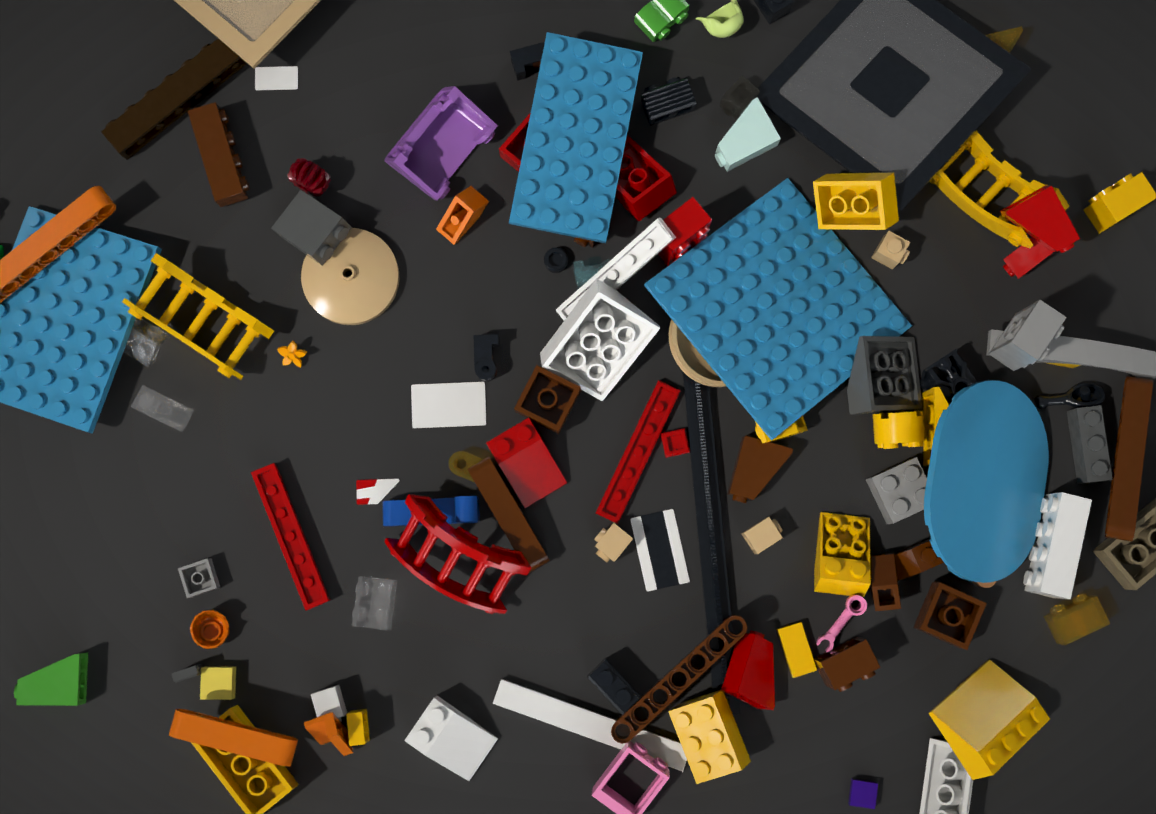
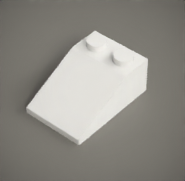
M436 695L404 741L428 758L470 781L498 738Z

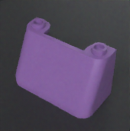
M455 86L444 87L435 95L391 149L384 161L432 199H443L450 191L448 187L450 177L477 144L483 142L487 144L494 137V130L498 125Z

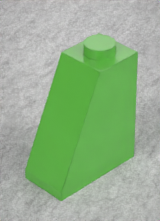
M88 653L71 655L18 679L14 688V697L17 699L16 705L78 706L85 704Z

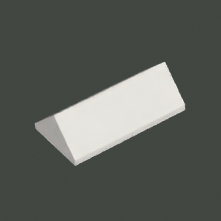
M930 738L919 814H969L973 780L947 741Z

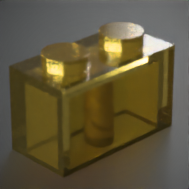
M1086 593L1072 598L1073 603L1064 606V604L1057 605L1050 609V614L1044 616L1057 644L1067 645L1110 624L1097 596H1087Z

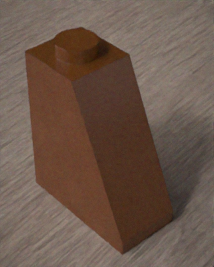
M749 436L742 437L727 494L733 496V501L744 504L747 503V500H754L790 457L793 448L771 442L762 444L760 439Z

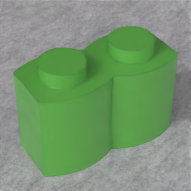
M652 0L635 15L634 23L652 42L658 39L661 41L671 32L669 28L675 23L680 25L688 17L689 4L685 0Z

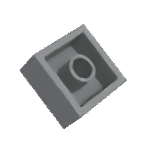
M212 558L178 568L187 598L221 588Z

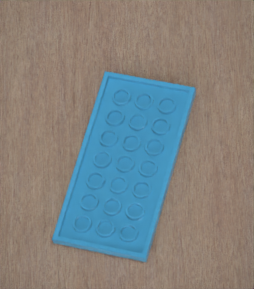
M547 32L509 224L606 243L643 52Z

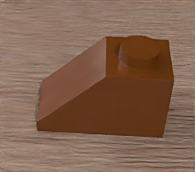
M930 539L894 554L898 580L916 575L944 563L934 552Z

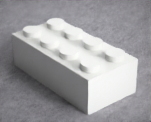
M1064 492L1046 494L1045 498H1042L1040 512H1042L1041 520L1037 523L1035 545L1029 553L1030 568L1026 571L1023 583L1026 585L1025 591L1051 598L1071 599L1090 512L1091 499Z

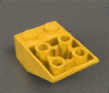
M820 512L814 568V592L847 596L857 594L864 597L871 584L870 518Z

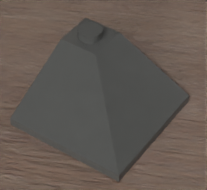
M859 337L847 388L850 415L923 409L914 337Z

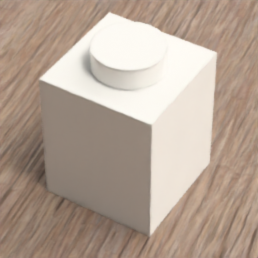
M339 685L311 694L317 717L333 712L342 722L341 717L347 714V710Z

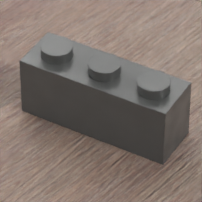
M1102 406L1082 407L1067 411L1077 484L1113 480Z

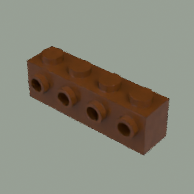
M214 102L188 110L215 202L220 207H224L249 199L247 190H250L246 177L242 176L240 172L243 164L239 154H235L233 149L236 141L232 131L228 132L226 123H229V118L225 109H221Z

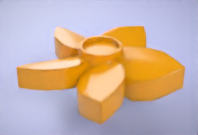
M291 341L288 347L281 346L277 349L279 354L284 356L283 365H289L293 361L296 366L301 368L302 361L300 358L304 357L307 351L297 350V344L294 341Z

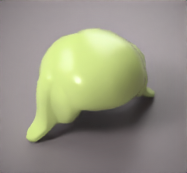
M731 0V2L714 11L706 18H695L704 24L712 36L718 38H726L735 34L744 22L743 13L737 0Z

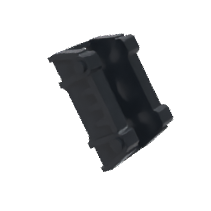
M954 349L923 370L920 386L926 391L933 387H940L950 405L952 397L956 394L955 386L958 382H962L967 388L977 381L967 368V363L958 355L957 349ZM937 366L941 371H946L949 375L946 379L949 382L940 380L932 368Z

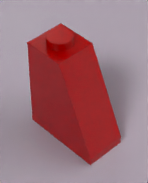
M1045 185L1000 211L1002 216L1016 226L1021 227L1024 232L1051 251H1060V253L1068 251L1075 246L1074 242L1080 239L1052 186Z
M1031 237L1030 241L1033 246L1031 248L1019 246L1003 259L1006 263L1003 265V268L1011 277L1016 275L1019 279L1055 251L1049 250Z
M750 631L749 634L745 633L735 644L721 691L757 709L774 710L773 643L764 639V634Z

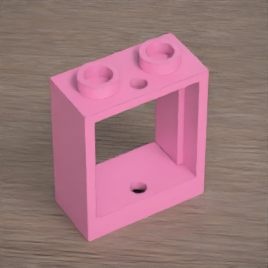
M629 741L623 746L593 786L592 796L616 814H642L670 778L668 765L659 757L654 759L650 756L642 744ZM629 753L658 774L635 805L606 785Z

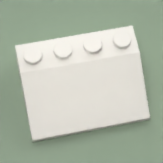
M596 278L540 352L541 366L580 386L581 390L603 401L659 331L660 326L617 290Z

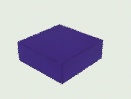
M851 779L848 804L850 806L875 809L878 783Z

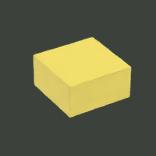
M201 667L200 700H232L235 698L236 667Z

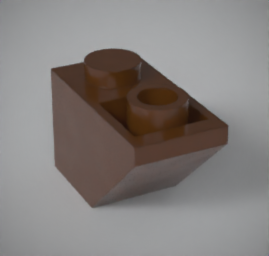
M894 553L871 555L870 575L875 611L901 609Z

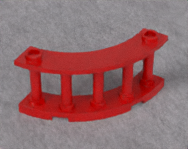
M408 494L405 504L411 511L412 516L400 539L386 538L384 541L391 555L413 575L447 597L468 606L484 610L489 614H505L507 609L502 603L500 596L512 575H528L532 568L522 552L506 549L494 544L489 548L478 543V537L461 527L455 529L446 522L448 517L434 504L430 497ZM421 522L428 529L429 534L417 553L409 542ZM437 538L452 548L440 572L426 562ZM461 554H465L478 562L466 586L449 578ZM494 567L503 570L491 593L475 589L487 568Z

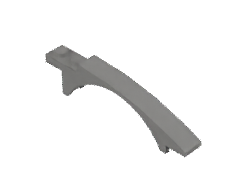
M993 329L988 331L987 356H991L989 352L1004 331ZM1059 336L1055 340L1052 338L1048 344L1050 348L1048 354L1042 361L1037 360L1035 362L1093 366L1117 370L1137 377L1156 379L1155 351L1065 336Z

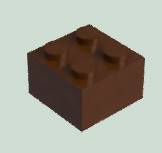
M536 365L514 410L516 413L526 418L529 417L530 420L559 434L581 392V387Z
M932 582L913 628L957 648L968 650L987 603L943 583Z
M855 637L833 648L830 652H825L813 658L825 685L833 690L838 689L839 692L853 686L852 682L859 678L866 680L876 675L875 670L881 668L867 639Z

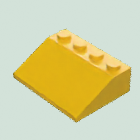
M991 660L983 663L929 712V715L972 780L994 775L1050 720L1037 698Z

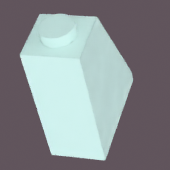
M758 97L751 101L717 146L715 158L719 166H724L727 172L778 146L781 140Z

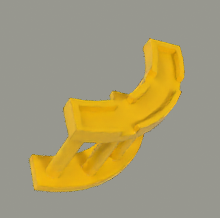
M976 130L929 182L936 184L961 210L990 231L1007 239L1016 247L1020 245L1031 248L1033 244L1021 227L1007 223L1009 220L1002 216V214L998 218L984 210V208L1004 187H1009L1018 193L1019 196L1012 202L1013 204L1045 186V184L1036 180L1030 183L1021 178L1022 173L1007 161L999 162L991 154L993 149ZM964 150H968L975 158V164L954 184L944 171ZM982 169H987L996 177L997 181L975 203L962 191ZM1053 187L1066 211L1069 204L1060 190Z
M156 253L151 262L159 266L156 270L158 273L136 304L126 298L123 299L122 302L130 307L127 312L139 320L144 316L220 366L217 371L229 379L234 375L241 380L243 375L234 370V367L255 337L258 338L262 334L269 339L274 330ZM172 275L182 282L180 284L181 289L158 320L144 310L166 278L169 279ZM196 291L206 298L204 300L205 305L185 334L181 335L169 327L168 324L187 296ZM220 307L229 313L227 315L228 320L208 349L204 350L192 342V340L213 309L216 310ZM243 322L248 325L245 329L247 332L224 363L216 358L215 355L236 324L239 325Z

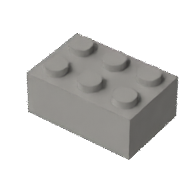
M1038 300L1014 315L989 352V355L1013 371L1022 367L1025 368L1028 364L1033 365L1037 360L1042 361L1050 350L1048 344L1052 338L1054 340L1057 339L1064 330L1062 324L1067 317L1042 300Z

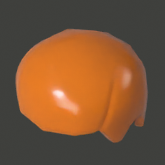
M215 610L202 611L194 617L190 625L193 641L205 649L217 648L226 641L229 635L228 620L223 614Z

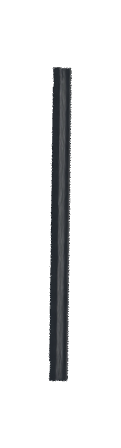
M682 371L708 636L731 615L709 386L694 381ZM732 621L728 624V629L731 633H733ZM714 637L710 640L709 646L711 649L719 651L724 647V641L720 637ZM734 645L710 666L713 692L722 689ZM724 692L732 714H740L739 699Z

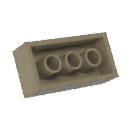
M1156 498L1137 513L1135 534L1132 542L1107 538L1092 550L1125 590L1139 589L1156 574Z

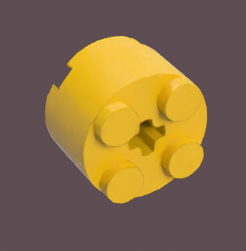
M923 410L872 414L874 443L877 444L878 448H898V443L908 447L923 446V441H925Z

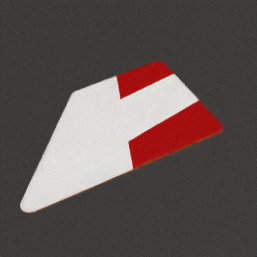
M399 479L357 480V504H378L395 487Z

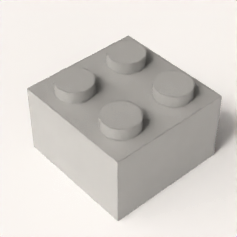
M917 457L866 479L886 524H894L924 510L927 478Z

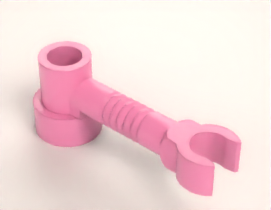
M854 594L847 598L846 608L824 635L818 637L816 641L817 646L822 640L826 639L829 640V646L825 651L830 652L833 649V642L853 615L859 616L866 611L867 602L862 596ZM854 600H858V606L852 608L851 603Z

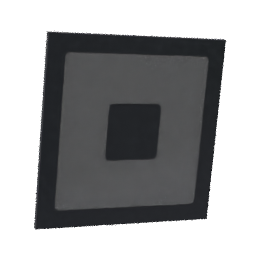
M840 0L754 91L752 97H758L762 105L850 173L894 172L897 207L902 212L1031 72V68L936 0Z

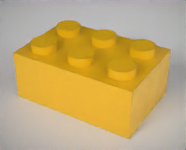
M894 172L826 174L813 181L818 229L886 230L899 221Z
M718 690L679 703L668 711L696 784L741 771L751 762L723 691Z

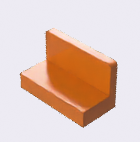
M333 712L304 722L305 729L320 745L332 742L343 756L353 753L352 746H349L348 730Z

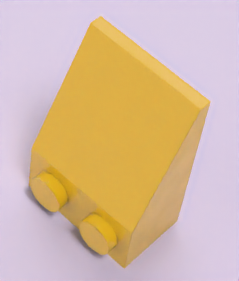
M933 387L922 393L925 428L923 466H929L935 429L943 410H947L949 406L940 387Z

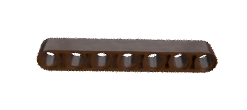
M1126 376L1112 474L1113 480L1111 482L1105 528L1106 538L1130 542L1134 538L1153 379Z
M736 614L730 615L615 721L611 729L613 739L621 744L627 743L645 728L745 635L747 624L744 618ZM735 619L741 621L743 625L741 632L736 634L731 633L728 629L729 622ZM714 637H720L724 641V647L719 651H715L709 646L710 640ZM696 654L702 655L705 658L704 666L701 668L692 666L690 661L692 656ZM683 672L687 678L686 682L683 685H676L672 680L674 673ZM657 689L665 690L668 694L667 700L664 702L656 701L653 695ZM641 706L645 707L649 711L648 718H637L635 709ZM619 724H626L630 728V734L625 737L620 736L617 733L616 727Z

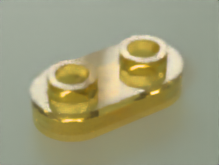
M458 451L450 457L449 468L455 475L474 482L467 468L483 459L464 451ZM460 460L466 461V467L463 469L457 466Z

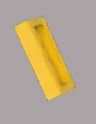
M802 622L778 628L777 633L792 678L817 671Z

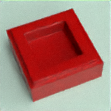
M685 428L660 434L665 458L690 453Z

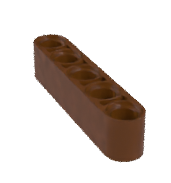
M488 456L467 468L515 551H521L532 567L529 573L549 562L550 560L490 457Z

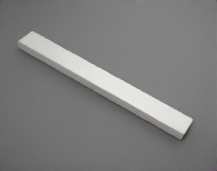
M501 679L493 704L618 749H622L626 744L616 742L611 735V729L616 719ZM619 724L616 727L617 733L620 736L625 737L630 734V728L626 724ZM644 729L630 740L633 743L638 742L647 749V753L654 759L659 757L667 763L668 767L683 772L687 758L680 742Z

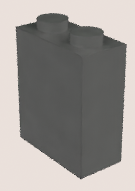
M302 190L298 192L271 227L281 238L322 266L331 258L336 247L347 237L349 230L352 228L341 216Z

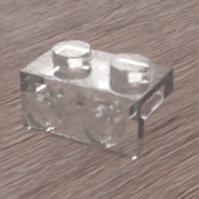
M136 318L124 353L149 367L153 365L161 344L167 342L170 336L159 327L149 324L142 318L141 320Z
M359 576L356 585L355 607L352 612V626L391 630L398 580Z

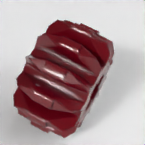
M305 158L297 159L291 165L290 171L287 174L289 181L294 186L312 196H321L327 190L328 184L331 181L325 169Z

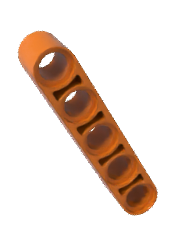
M186 709L175 710L169 736L176 739L281 766L292 765L298 739L291 736Z

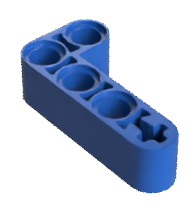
M478 496L432 499L434 504L448 517L446 520L448 524L480 522ZM405 500L382 501L383 526H407L412 515L405 504Z

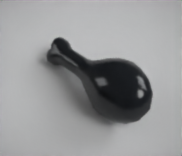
M1080 383L1074 385L1062 395H1037L1035 401L1039 409L1054 405H1069L1075 408L1099 406L1105 400L1106 393L1100 386L1095 384Z

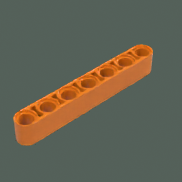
M94 186L87 190L0 260V303L114 213L116 205L102 186Z

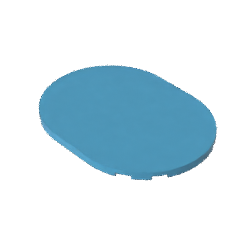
M993 380L979 381L957 392L952 397V402L947 410H943L933 438L924 496L925 525L929 527L930 543L937 557L943 560L949 571L968 581L994 582L1012 574L1030 553L1036 540L1037 523L1041 520L1042 512H1040L1042 498H1044L1049 463L1045 427L1039 412L1026 394L1006 382Z

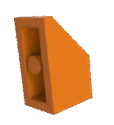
M472 186L455 195L436 230L455 245L479 219L489 201Z

